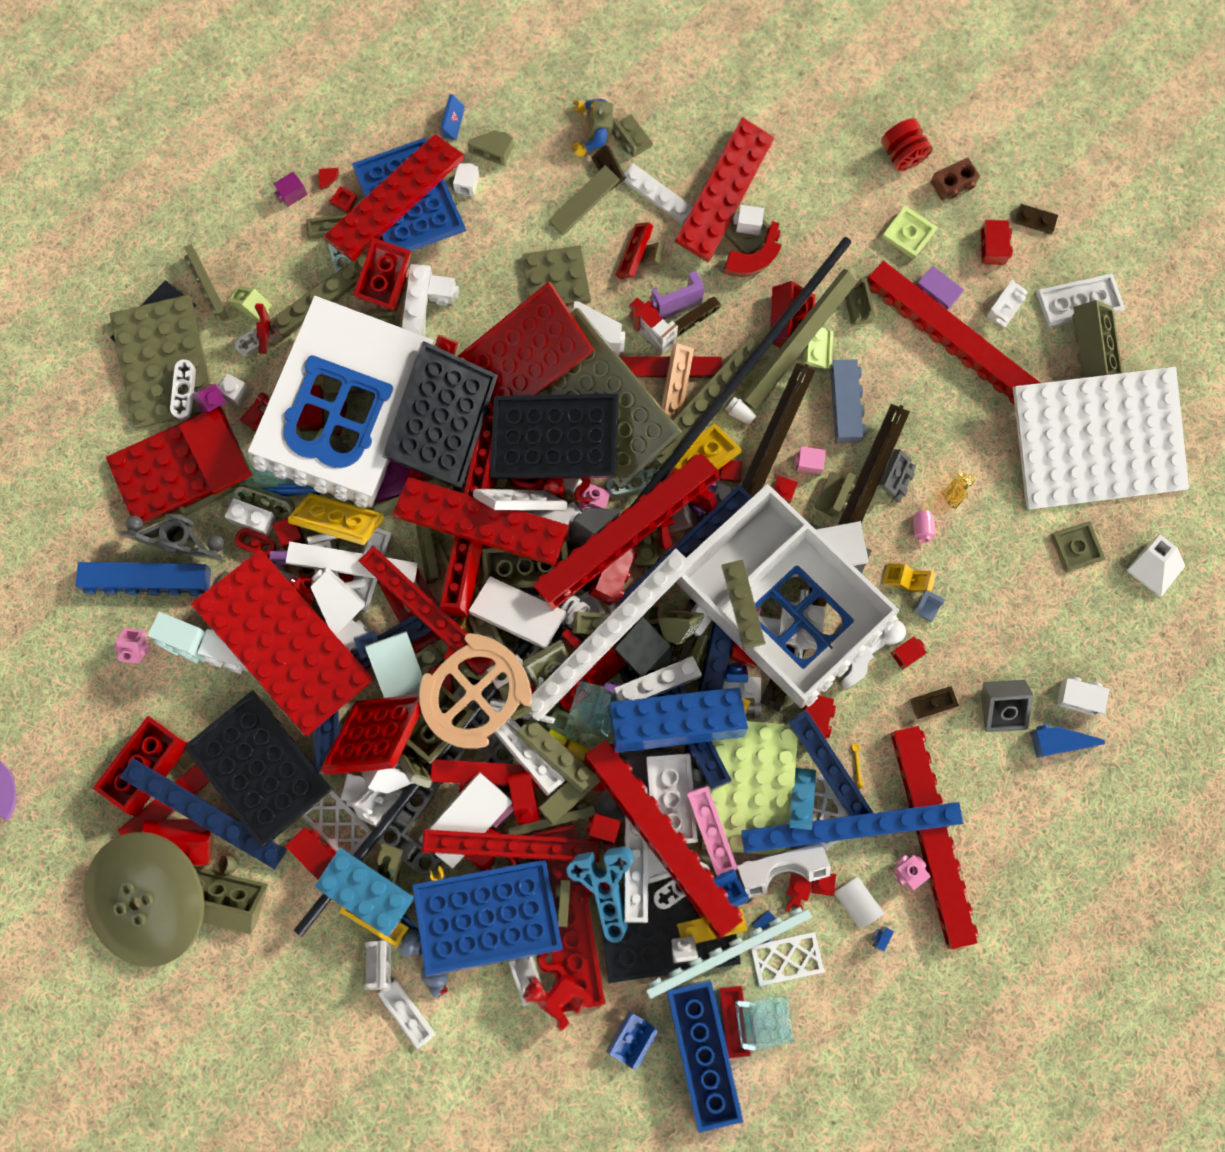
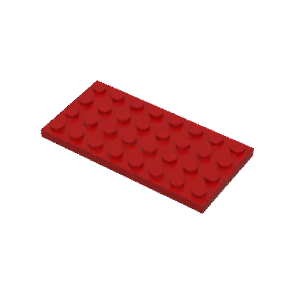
M261 549L191 603L195 611L305 737L309 736L374 681L373 677Z

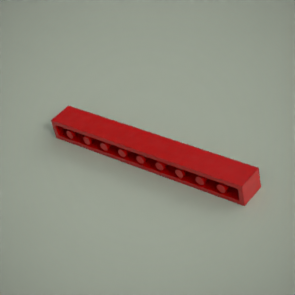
M884 260L868 276L867 282L871 293L879 295L883 298V302L886 305L897 309L901 317L911 320L918 330L925 331L930 335L929 337L933 342L944 346L947 353L958 357L965 367L976 371L978 377L990 382L997 392L1004 393L1009 397V401L1014 404L1013 387L1040 383Z
M485 415L472 454L464 494L473 496L475 489H495L497 479L490 478L493 415ZM457 536L454 537L440 607L448 616L469 617V609L471 607L483 544Z
M702 452L697 456L691 457L682 468L676 469L668 479L658 483L653 491L640 497L634 506L625 509L615 521L607 523L601 532L597 535H592L582 547L574 549L568 558L558 562L549 573L540 576L536 583L533 584L538 594L552 610H555L720 479L718 469Z
M919 726L891 732L890 736L909 807L916 808L943 804L940 794H937L935 786L937 785L936 775L930 768L931 756L924 746L926 738L923 730H920ZM949 826L916 830L923 860L926 864V871L931 876L929 883L947 949L978 944L977 938L979 933L976 925L972 923L971 915H973L970 903L966 901L965 893H967L964 881L960 879L959 871H961L959 860L955 858L953 853L955 845L953 838L949 837L947 831Z
M607 740L603 741L585 754L584 761L716 938L720 940L743 922L741 911L736 905L732 906L727 900L728 895L721 886L718 887L713 881L714 876L708 868L704 869L699 863L700 857L693 849L690 851L685 844L687 841L682 833L676 832L671 826L673 825L672 820L666 813L662 814L658 808L659 803L653 796L647 794L642 780L634 777L631 773L633 770L626 760L622 761L618 755L619 753L614 752L613 743L609 744Z

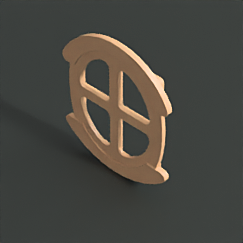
M467 634L465 640L469 645L451 655L433 675L429 673L424 674L420 684L419 700L427 725L439 738L457 747L476 749L486 747L489 744V740L486 737L498 730L511 717L520 703L524 706L531 704V688L521 662L507 647L486 636ZM487 657L493 659L496 663L495 667L476 685H472L458 669L459 663L469 658ZM504 672L509 680V694L503 709L500 712H496L482 697L481 692L500 673ZM448 674H452L466 690V694L448 712L442 713L438 702L439 690L444 678ZM473 700L490 717V721L487 724L474 729H460L452 724V719Z

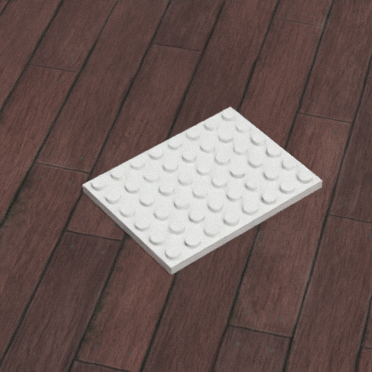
M1176 367L1013 387L1027 510L1189 489Z

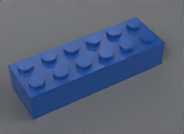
M740 687L610 702L608 710L615 753L742 738L748 730Z
M708 979L667 990V998L698 1133L744 1122L712 981Z

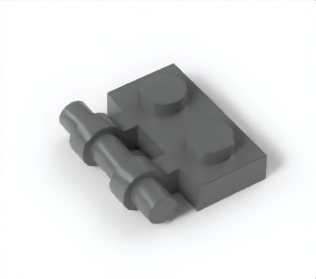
M894 449L878 484L889 495H894L893 500L896 502H901L903 496H906L908 492L907 486L913 480L916 465L911 463L912 460L901 449Z

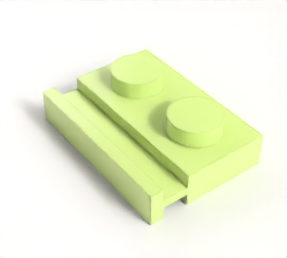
M821 327L803 351V364L818 369H831L833 331H826L825 328Z

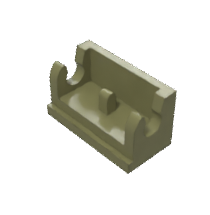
M861 278L859 283L845 297L852 326L871 323L875 316L867 278Z
M382 843L377 860L378 873L396 884L400 875L403 850Z

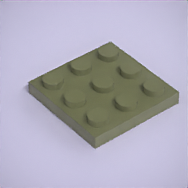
M581 245L522 254L529 297L544 284L551 282L566 306L574 305V301L582 304L591 302Z

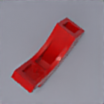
M772 221L769 224L765 241L760 251L753 254H743L731 250L727 256L723 274L747 277L766 269L776 258L782 244L776 243L781 234V230L778 229L780 223Z

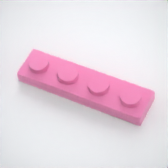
M708 785L688 791L687 795L716 875L719 876L721 873L731 869L737 870L738 868Z

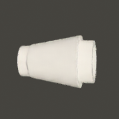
M734 397L725 408L729 412L728 415L748 425L756 417L741 398L737 399Z

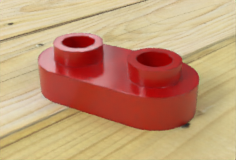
M242 528L235 535V543L241 549L255 554L260 549L262 550L265 545H269V549L263 551L268 558H270V551H276V544L270 537L252 529ZM246 537H250L248 543H244Z

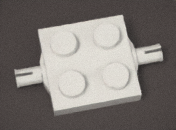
M800 590V602L804 599V595L805 597L809 595L810 591ZM790 602V603H791L792 605H798L800 602H796V603ZM811 604L803 612V615L823 633L825 607ZM783 607L781 608L778 637L795 622L794 618ZM800 629L785 644L795 649L794 655L798 658H802L803 650L817 649L815 639L805 629Z

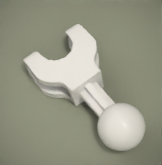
M897 620L887 633L882 631L883 634L871 648L867 646L864 655L857 662L851 661L849 674L841 681L843 689H848L866 676L868 663L874 658L872 655L884 645L895 646L904 640L906 629L902 622Z

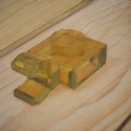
M961 472L957 479H954L942 493L951 508L956 509L967 497V488L975 482L972 474L966 477L965 473Z

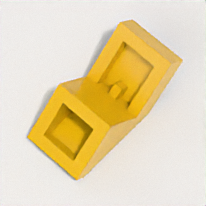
M888 563L883 583L915 593H924L926 590L932 592L936 574L933 571L913 570L906 564Z

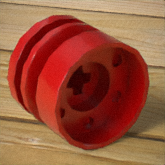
M909 118L897 123L881 138L882 146L887 154L891 155L890 160L899 172L920 164L933 150L926 135H922L923 130L916 118Z

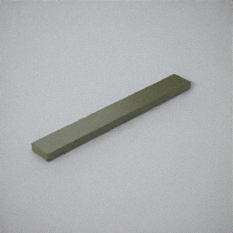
M843 269L741 397L751 408L756 410L856 285L857 281L848 270Z

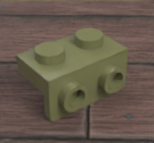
M830 472L814 507L831 517L839 512H843L848 503L846 498L855 488L854 480L856 475L848 472L844 476H840Z

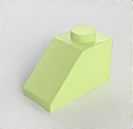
M238 286L227 300L228 303L256 320H260L255 309L256 303L264 304L267 313H269V308L272 306L256 289Z

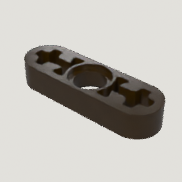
M715 296L674 322L678 326L677 337L694 327L696 322L699 321L700 323L720 309L721 303Z

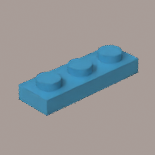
M795 769L790 828L812 830L816 770Z

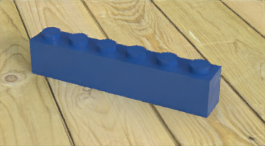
M78 562L75 587L82 590L84 594L95 595L96 591H104V594L117 595L118 592H125L127 595H139V592H147V595L159 596L160 592H168V595L181 596V593H189L190 596H201L210 589L211 568L206 564Z

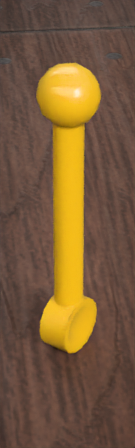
M855 743L851 746L855 757L857 776L855 785L860 789L864 786L863 781H861L858 754L860 745Z

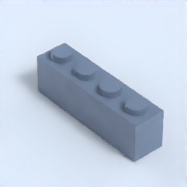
M857 359L833 360L830 375L835 443H860L866 434L865 424H862L864 405H861L860 398L863 396V387L859 386L861 367H858Z

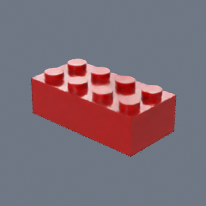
M147 716L92 789L124 813L136 817L151 796L120 778L126 767L135 758L166 777L186 751L184 746L188 742L160 721Z

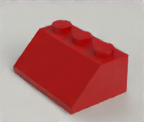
M793 281L772 287L770 329L803 287ZM812 293L772 343L779 348L783 346L815 305V294Z
M190 819L144 820L142 832L159 835L174 843L183 851L193 865L211 864L213 833Z

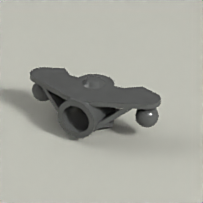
M165 514L164 518L167 521L141 532L138 531L143 527L142 519L138 516H131L126 520V528L128 530L121 531L120 534L125 538L161 548L171 554L177 553L213 560L222 559V556L217 553L224 548L223 538L220 536L210 537L207 541L208 551L196 533L189 527L193 526L194 522L180 514ZM183 530L184 535L182 539L178 542H172L174 534Z

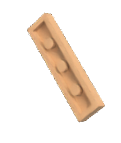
M678 343L672 346L661 406L672 421L683 411L694 349Z

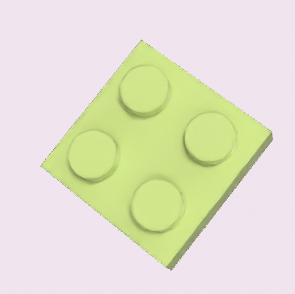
M904 206L885 231L882 239L912 259H915L938 227L907 206Z

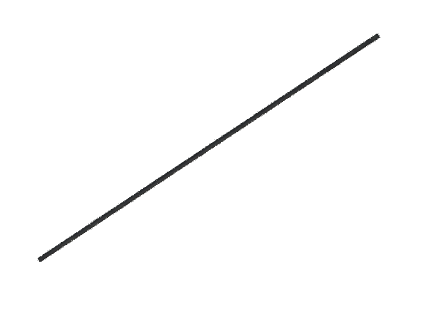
M843 237L629 508L634 506L640 497L649 494L658 483L665 480L852 243L848 237ZM565 602L558 606V608L561 609ZM523 640L513 654L519 655L523 659L534 644ZM493 681L481 693L487 702L490 701L498 690ZM476 701L470 707L475 714L461 729H467L482 711V708ZM448 743L435 759L443 760L454 745ZM426 762L424 768L430 776L431 764ZM412 783L407 786L353 854L354 857L360 861L364 860L421 788L420 785ZM322 893L295 927L294 932L303 937L332 899Z

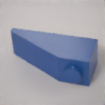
M1049 724L1037 726V731L1030 733L1037 758L1106 744L1104 739L1061 727L1050 728Z

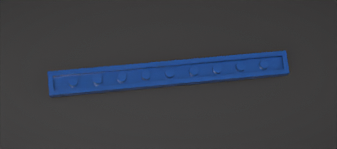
M960 802L817 820L812 821V830L790 828V824L741 830L744 853L962 825L963 818Z

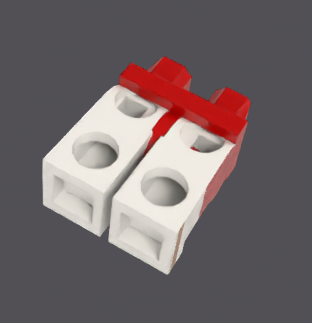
M637 297L629 304V309L631 310L629 317L634 321V329L637 332L640 330L641 334L661 354L677 342L678 326L673 321L667 324L659 316L657 309L653 307L649 300L644 304Z

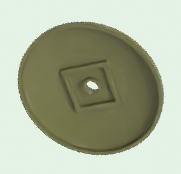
M133 832L112 839L93 858L85 880V906L94 932L110 952L133 965L156 967L174 961L192 946L203 922L204 895L199 876L193 864L180 848L159 835L147 832ZM135 897H136V898L138 899V901H139V904H140V907H139V908H138V907L135 905V903H134V898H135Z

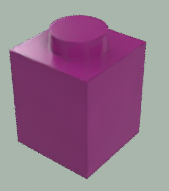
M294 171L273 183L276 192H274L276 198L280 203L284 202L287 207L307 196L304 185Z
M209 384L191 394L201 412H209L226 403L216 384Z

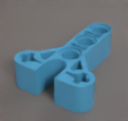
M627 847L608 849L604 855L607 871H602L597 867L593 852L576 855L568 865L567 874L572 880L580 881L595 894L604 935L609 941L618 942L623 938L628 928V923H624V904L619 881L623 873H626L632 865L634 854ZM601 882L608 883L610 885V889L604 888ZM606 904H612L616 910H610ZM612 925L618 926L621 931L613 930Z

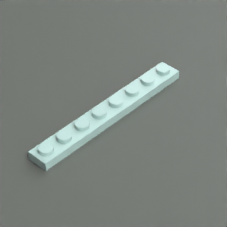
M801 907L789 912L790 917L784 920L781 917L769 922L770 927L764 930L761 927L749 932L750 937L744 940L741 937L729 942L730 947L724 950L721 947L709 952L710 957L704 960L699 957L689 962L690 967L684 970L679 967L668 973L670 977L661 980L659 977L649 982V987L646 988L649 998L651 999L811 919L812 916L809 910H802Z

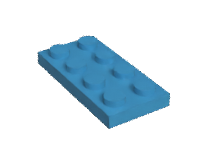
M339 848L314 886L387 937L391 935L415 898L342 848Z

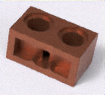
M969 157L935 172L930 182L941 200L947 198L951 200L964 190L968 192L974 189L980 175Z

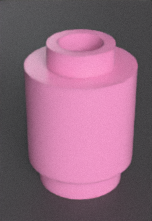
M918 511L913 518L914 538L919 539V542H930L935 537L934 516H932L931 511Z

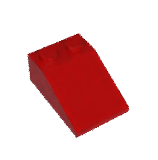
M372 238L353 296L387 310L396 311L403 293L412 251Z

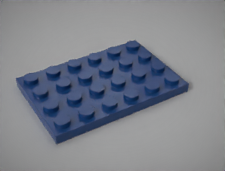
M426 138L352 163L365 197L427 142ZM442 179L382 235L383 241L413 251L466 232L465 225L445 180Z
M546 860L413 884L426 977L562 950Z

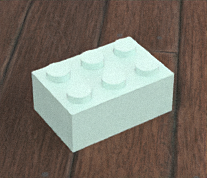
M159 612L147 635L154 639L153 644L176 656L179 654V656L197 664L198 661L205 663L203 661L204 657L198 654L205 632L196 626Z

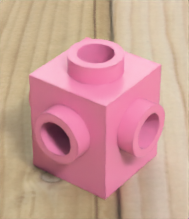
M590 484L587 490L582 493V496L591 498V502L584 505L579 504L578 509L582 512L588 508L605 509L611 492L602 489L599 485Z
M129 628L122 630L115 643L118 661L140 664L143 657L147 656L149 644L146 643L145 630Z
M906 854L896 861L897 865L893 868L896 873L894 874L895 879L900 885H905L908 890H915L931 877L925 870L926 864L915 855L908 857Z

